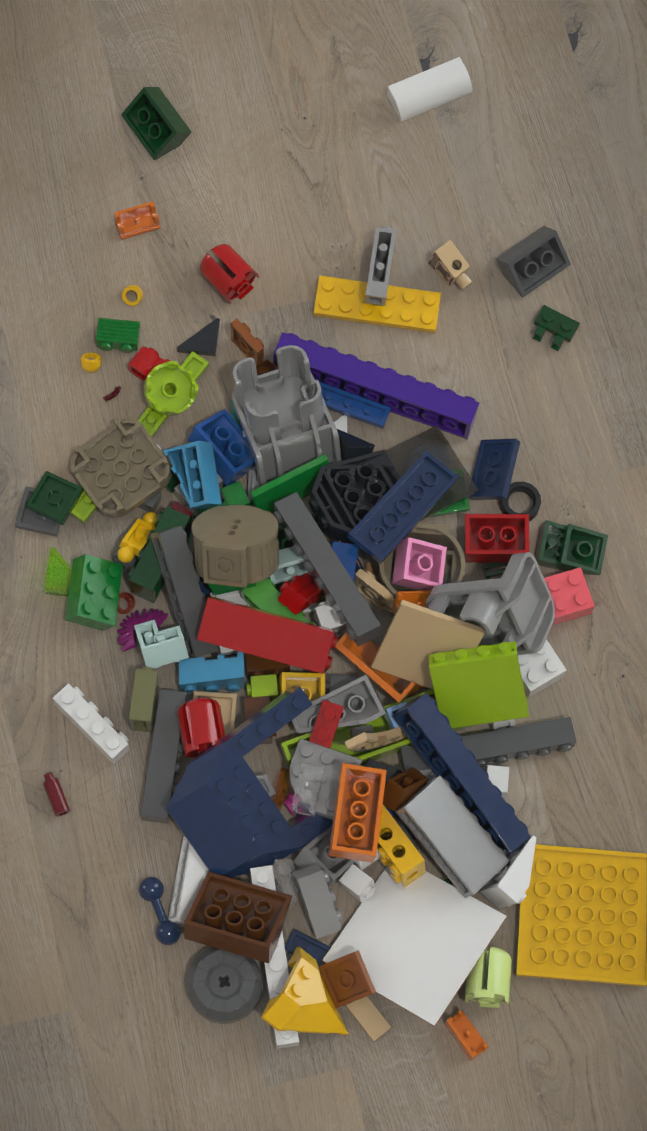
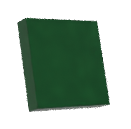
M46 471L25 506L39 515L64 525L84 489Z

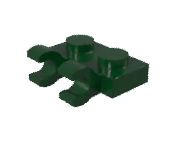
M543 305L534 321V325L538 327L534 332L533 339L540 342L545 332L548 331L556 335L551 348L559 351L564 340L569 343L571 342L580 323Z

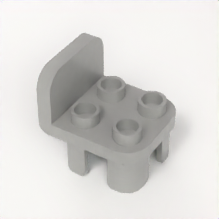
M294 345L284 346L276 350L277 370L257 376L256 363L252 357L239 361L233 369L235 384L232 393L233 406L254 454L257 476L262 486L323 454L329 459V464L341 461L339 435L322 397L320 383L314 379L310 371V363L306 352Z
M530 552L513 554L501 578L440 584L431 590L426 600V608L485 628V633L478 647L516 641L518 655L533 654L540 651L555 619V605L552 595L534 555Z

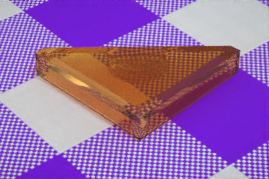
M285 768L280 769L275 789L276 795L273 796V802L279 811L283 805L288 788L289 771Z

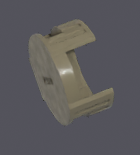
M246 505L217 506L198 515L192 523L193 565L198 575L204 578V583L246 588L248 583L253 584L270 577L279 566L278 521L276 517L269 511Z
M418 523L404 539L410 537L447 547L443 584L463 582L465 556L456 538L452 534L447 533V525ZM397 547L381 564L379 563L378 582L390 591L394 599L396 598L397 591H419L392 584ZM447 565H449L450 570L446 581Z

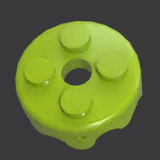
M168 361L154 367L144 383V395L150 407L156 412L168 416L178 415L186 411L194 402L199 390L192 371L180 366L177 361ZM165 385H172L175 388V394L168 395L164 389Z

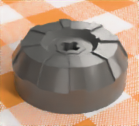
M212 947L202 952L192 962L187 974L186 988L189 1001L199 1015L214 1023L228 1024L242 1020L255 1009L262 994L263 981L260 968L254 959Z

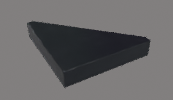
M216 318L179 345L177 351L189 354L193 351L199 355L216 356L220 318Z

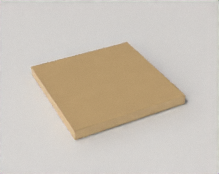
M402 600L375 655L371 668L434 689L429 669V654L478 647L485 633V628Z

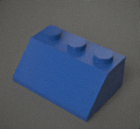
M223 409L196 425L187 440L190 443L195 441L212 442L217 474L224 484L228 486L242 478L256 464L249 442L246 437H243L242 431L244 430L227 410Z

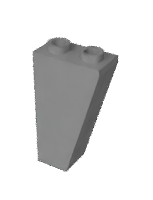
M387 226L376 227L365 295V303L385 306L396 238V230Z

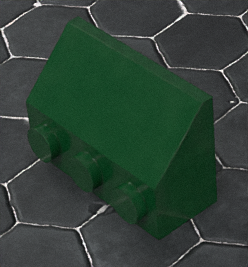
M143 87L121 114L154 160L179 147L192 133L159 87Z

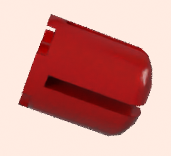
M221 244L215 246L211 251L234 278L232 279L208 253L201 261L200 271L227 302L231 303L230 300L237 297L241 300L254 288L251 284L255 277L259 279V275L230 245Z
M196 698L185 702L179 707L177 715L186 757H198L199 754H202L226 736L221 706L216 700Z

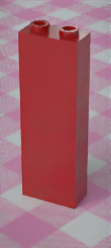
M209 596L197 640L324 674L325 669H330L332 657L329 656L331 648L335 649L338 636L334 635V629Z

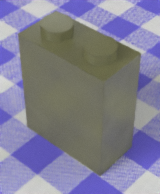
M141 667V669L135 670L129 715L130 729L132 731L152 733L159 681L158 671H154L151 667Z

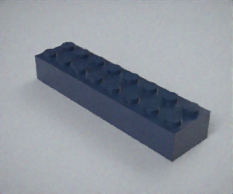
M425 693L408 702L392 715L394 720L435 776L440 775L449 782L452 791L463 800L464 806L468 811L477 817L478 823L491 835L497 847L501 848L505 854L513 852L531 837L527 826L522 821H519L515 815L514 808L509 803H506L500 789L489 780L487 771L478 765L473 752L465 747L462 743V737L457 732H454L449 725L448 718L440 713L436 707L435 700Z

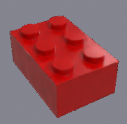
M465 514V563H509L513 554L530 552L529 514Z

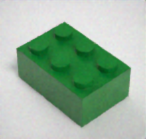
M88 554L73 559L65 621L101 631L114 627L116 624L123 565Z

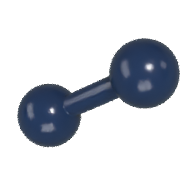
M147 877L139 885V894L144 900L152 902L160 923L156 928L157 940L163 945H173L180 938V927L177 923L167 919L160 901L164 892L162 882L156 877Z

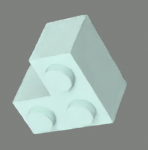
M155 620L134 625L146 667L159 668L163 665L189 658L180 625L158 631Z

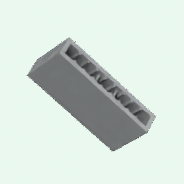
M440 775L431 779L396 811L398 816L464 898L478 892L509 862L503 850L493 842L491 835L480 826L477 817L468 811L464 806L463 800L452 791L449 782Z

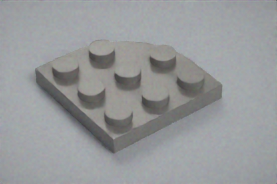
M300 738L290 766V782L297 799L313 813L333 820L339 770L343 763L361 766L362 760Z

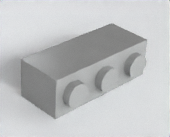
M316 863L293 872L311 930L315 937L318 939L342 930L340 922L343 919L339 909L334 907L333 902L336 901V897L332 888L328 889L327 882L330 879L326 869L322 870L319 864Z

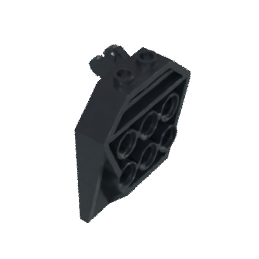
M381 450L324 465L320 468L308 503L311 511L314 512L312 517L316 523L319 522L318 527L322 533L326 532L330 537L355 544L347 536L362 520L358 517L364 518L401 478L386 451Z

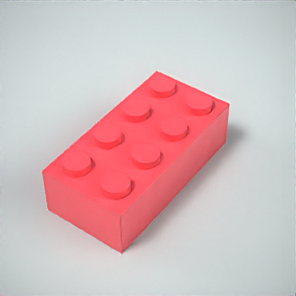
M581 567L544 578L555 605L553 625L592 614L595 606Z

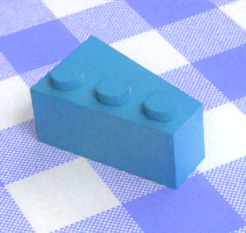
M195 441L163 450L165 456H168L173 472L177 474L181 482L180 487L190 508L207 509L222 505L212 442Z

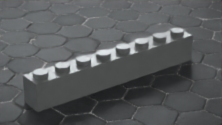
M296 492L275 502V512H273V515L276 517L278 524L281 523L284 527L283 532L287 540H292L294 543L293 548L297 556H302L304 559V566L307 572L314 575V582L317 588L324 591L329 607H334L337 620L340 624L344 623L349 639L351 641L354 640L357 646H360L380 636L381 624L298 493Z
M571 717L461 736L462 743L468 750L473 752L476 762L480 767H484L488 762L494 761L496 764L505 763L511 758L523 760L533 754L545 756L555 750L567 752L572 750V747L576 744ZM413 745L401 747L400 757L403 772L411 767L416 769L430 768Z

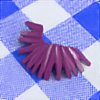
M151 608L148 615L146 609H143L142 616H140L138 610L135 611V614L133 612L130 613L132 618L127 615L126 618L128 620L123 619L124 623H120V626L123 628L117 630L118 634H122L117 638L118 644L124 645L122 651L124 652L136 647L137 635L134 625L155 620L157 628H159L168 614L165 613L163 615L162 610L158 612V609L154 610Z

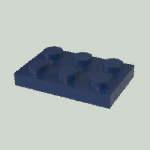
M516 438L481 440L468 498L471 500L507 499L520 446L519 440Z

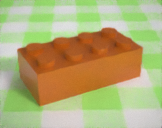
M342 764L338 776L328 856L373 863L377 854L387 770Z

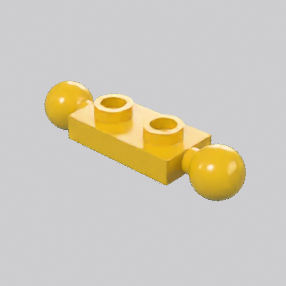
M145 513L142 520L138 518L125 535L119 546L121 548L117 552L118 559L121 562H131L134 554L138 556L141 549H144L148 544L147 537L150 531H155L158 525L156 523L158 517L156 513Z

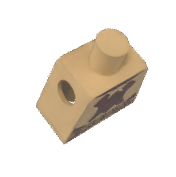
M451 240L434 252L428 264L447 285L451 286L457 282L464 290L472 283L466 275L470 266Z

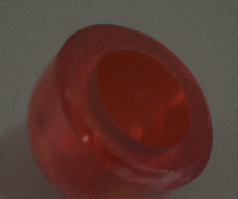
M128 592L119 593L118 613L127 614L134 609L136 601L132 594ZM121 598L127 600V609H122L119 606Z

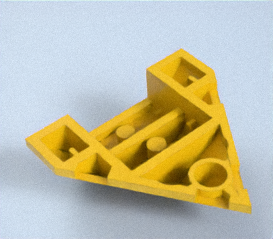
M299 946L296 947L288 963L292 971L280 994L269 1000L261 1018L277 1031L290 1030L302 1033H339V1035H348L349 1033L338 1009L334 1005L316 959Z

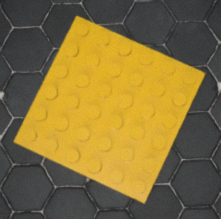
M535 844L530 885L525 891L526 897L519 905L516 976L647 987V854Z

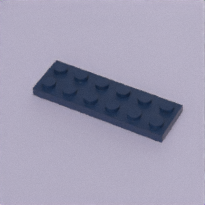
M425 451L352 529L347 538L381 564L455 484L459 476Z

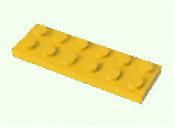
M319 275L313 316L429 333L436 332L441 297L439 292L388 285L385 306L365 303L367 282Z

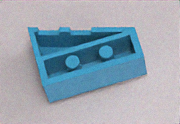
M238 652L237 657L225 658V655L222 654L218 655V659L197 657L180 660V691L186 693H194L197 690L218 692L221 689H227L228 692H238L240 689H244V652Z

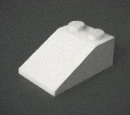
M531 835L529 839L513 852L506 854L505 857L509 862L480 890V893L499 909L506 906L510 907L516 903L519 904L527 895L525 891L530 885L536 837L534 835Z

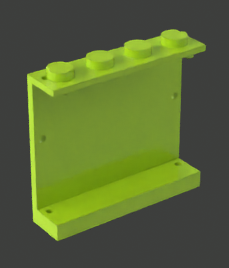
M516 641L429 654V669L438 710L448 718L451 728L529 717L528 701L525 696Z

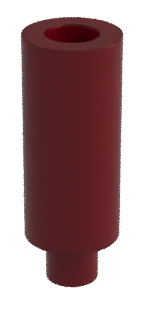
M52 772L46 773L44 775L46 782L43 785L56 817L63 816L70 812V808L58 778L53 777Z

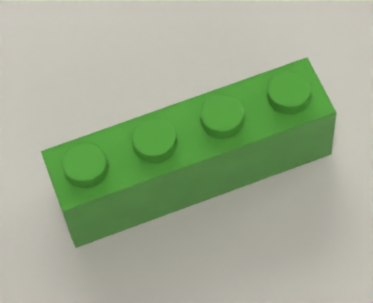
M269 578L256 582L254 587L242 590V598L253 608L317 625L313 621L309 622L304 617L305 613L303 611L295 615L288 609V606L285 607L280 603L278 598L281 592L279 593L274 588L275 584Z

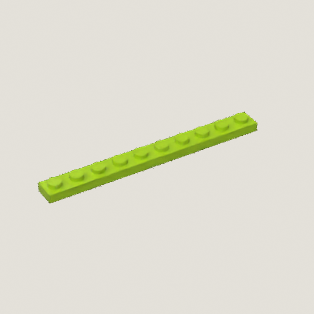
M192 351L181 366L191 370L197 382L209 367V362ZM165 385L164 389L168 395L175 394V388L172 385ZM149 405L138 421L143 424L146 431L153 438L169 416L156 412ZM85 490L70 515L83 524L86 523L97 509Z

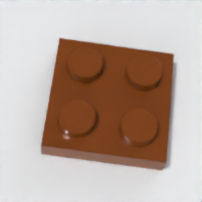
M236 318L230 323L231 341L247 358L252 357L256 366L263 363L264 344L258 337H253L247 324L241 323Z
M359 950L319 966L336 1008L376 992Z

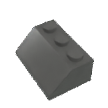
M542 226L496 258L503 276L521 297H525L571 265L557 231L546 226Z

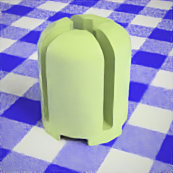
M491 947L490 953L487 951V948L482 953L480 959L466 978L464 1001L469 1004V1000L480 1003L479 1007L499 1008L500 1003L505 1002L507 1006L509 1005L512 959L506 951L497 947Z

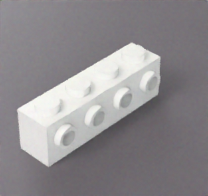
M68 683L53 697L54 705L114 765L129 751L128 738L121 731L117 733L112 728L114 724L106 716L102 718L97 713L99 709L93 702H86L83 698L84 694L78 687L75 686L73 688Z

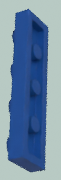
M319 382L322 397L328 409L382 429L384 428L391 410L390 407Z

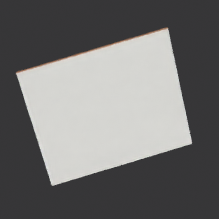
M387 865L375 883L374 894L361 903L322 961L328 963L359 950L376 993L435 1026L507 916L472 896L464 898L456 887L427 871L404 888L401 883L396 884L390 875L391 870Z

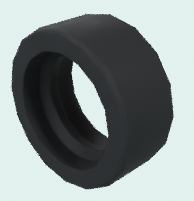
M524 481L514 482L510 484L507 499L500 501L501 511L503 514H529L530 522L538 514L541 505V495L537 488L530 483ZM515 492L527 493L533 500L532 509L527 513L514 512L509 507V497Z

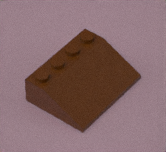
M208 872L184 922L185 939L269 964L277 947L292 895Z

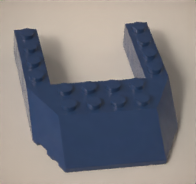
M299 686L289 688L188 763L180 783L177 784L172 798L169 799L165 807L209 872L225 877L249 874L250 868L274 865L307 845L332 826V819L313 813L308 809L288 823L243 758L244 755L313 705Z

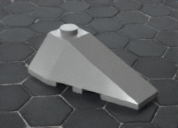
M366 674L312 701L313 705L294 718L292 722L298 733L313 731L323 700L344 706L338 728L367 724L385 715L386 712L370 677Z

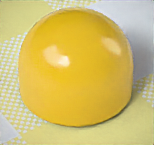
M128 285L122 291V300L129 306L139 304L143 298L142 289L137 285ZM129 290L137 293V300L130 301L127 298Z
M93 352L83 354L81 356L82 368L89 373L96 372L101 367V356Z

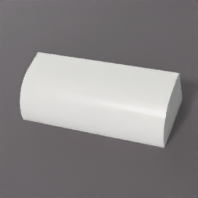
M458 57L388 86L387 97L399 120L402 122L472 93V83L461 58Z
M185 836L182 841L168 920L177 923L181 927H184L186 917L209 872Z

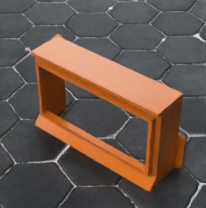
M345 633L336 643L335 647L399 703L404 699L415 696L421 688H427L415 682L371 668L379 649L371 640L357 646L355 641H351L347 633Z

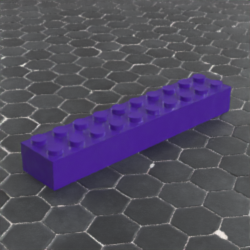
M282 332L273 355V364L277 367L276 350L288 345L298 346L306 352L310 363V371L315 380L391 408L390 412L468 440L479 407V402L474 398L457 395L450 389L443 390L437 388L433 383H423L411 375L404 376L398 374L394 369H384L377 366L374 362L359 360L352 354L345 355L339 353L335 348H325L313 340L306 341L293 333L286 334Z

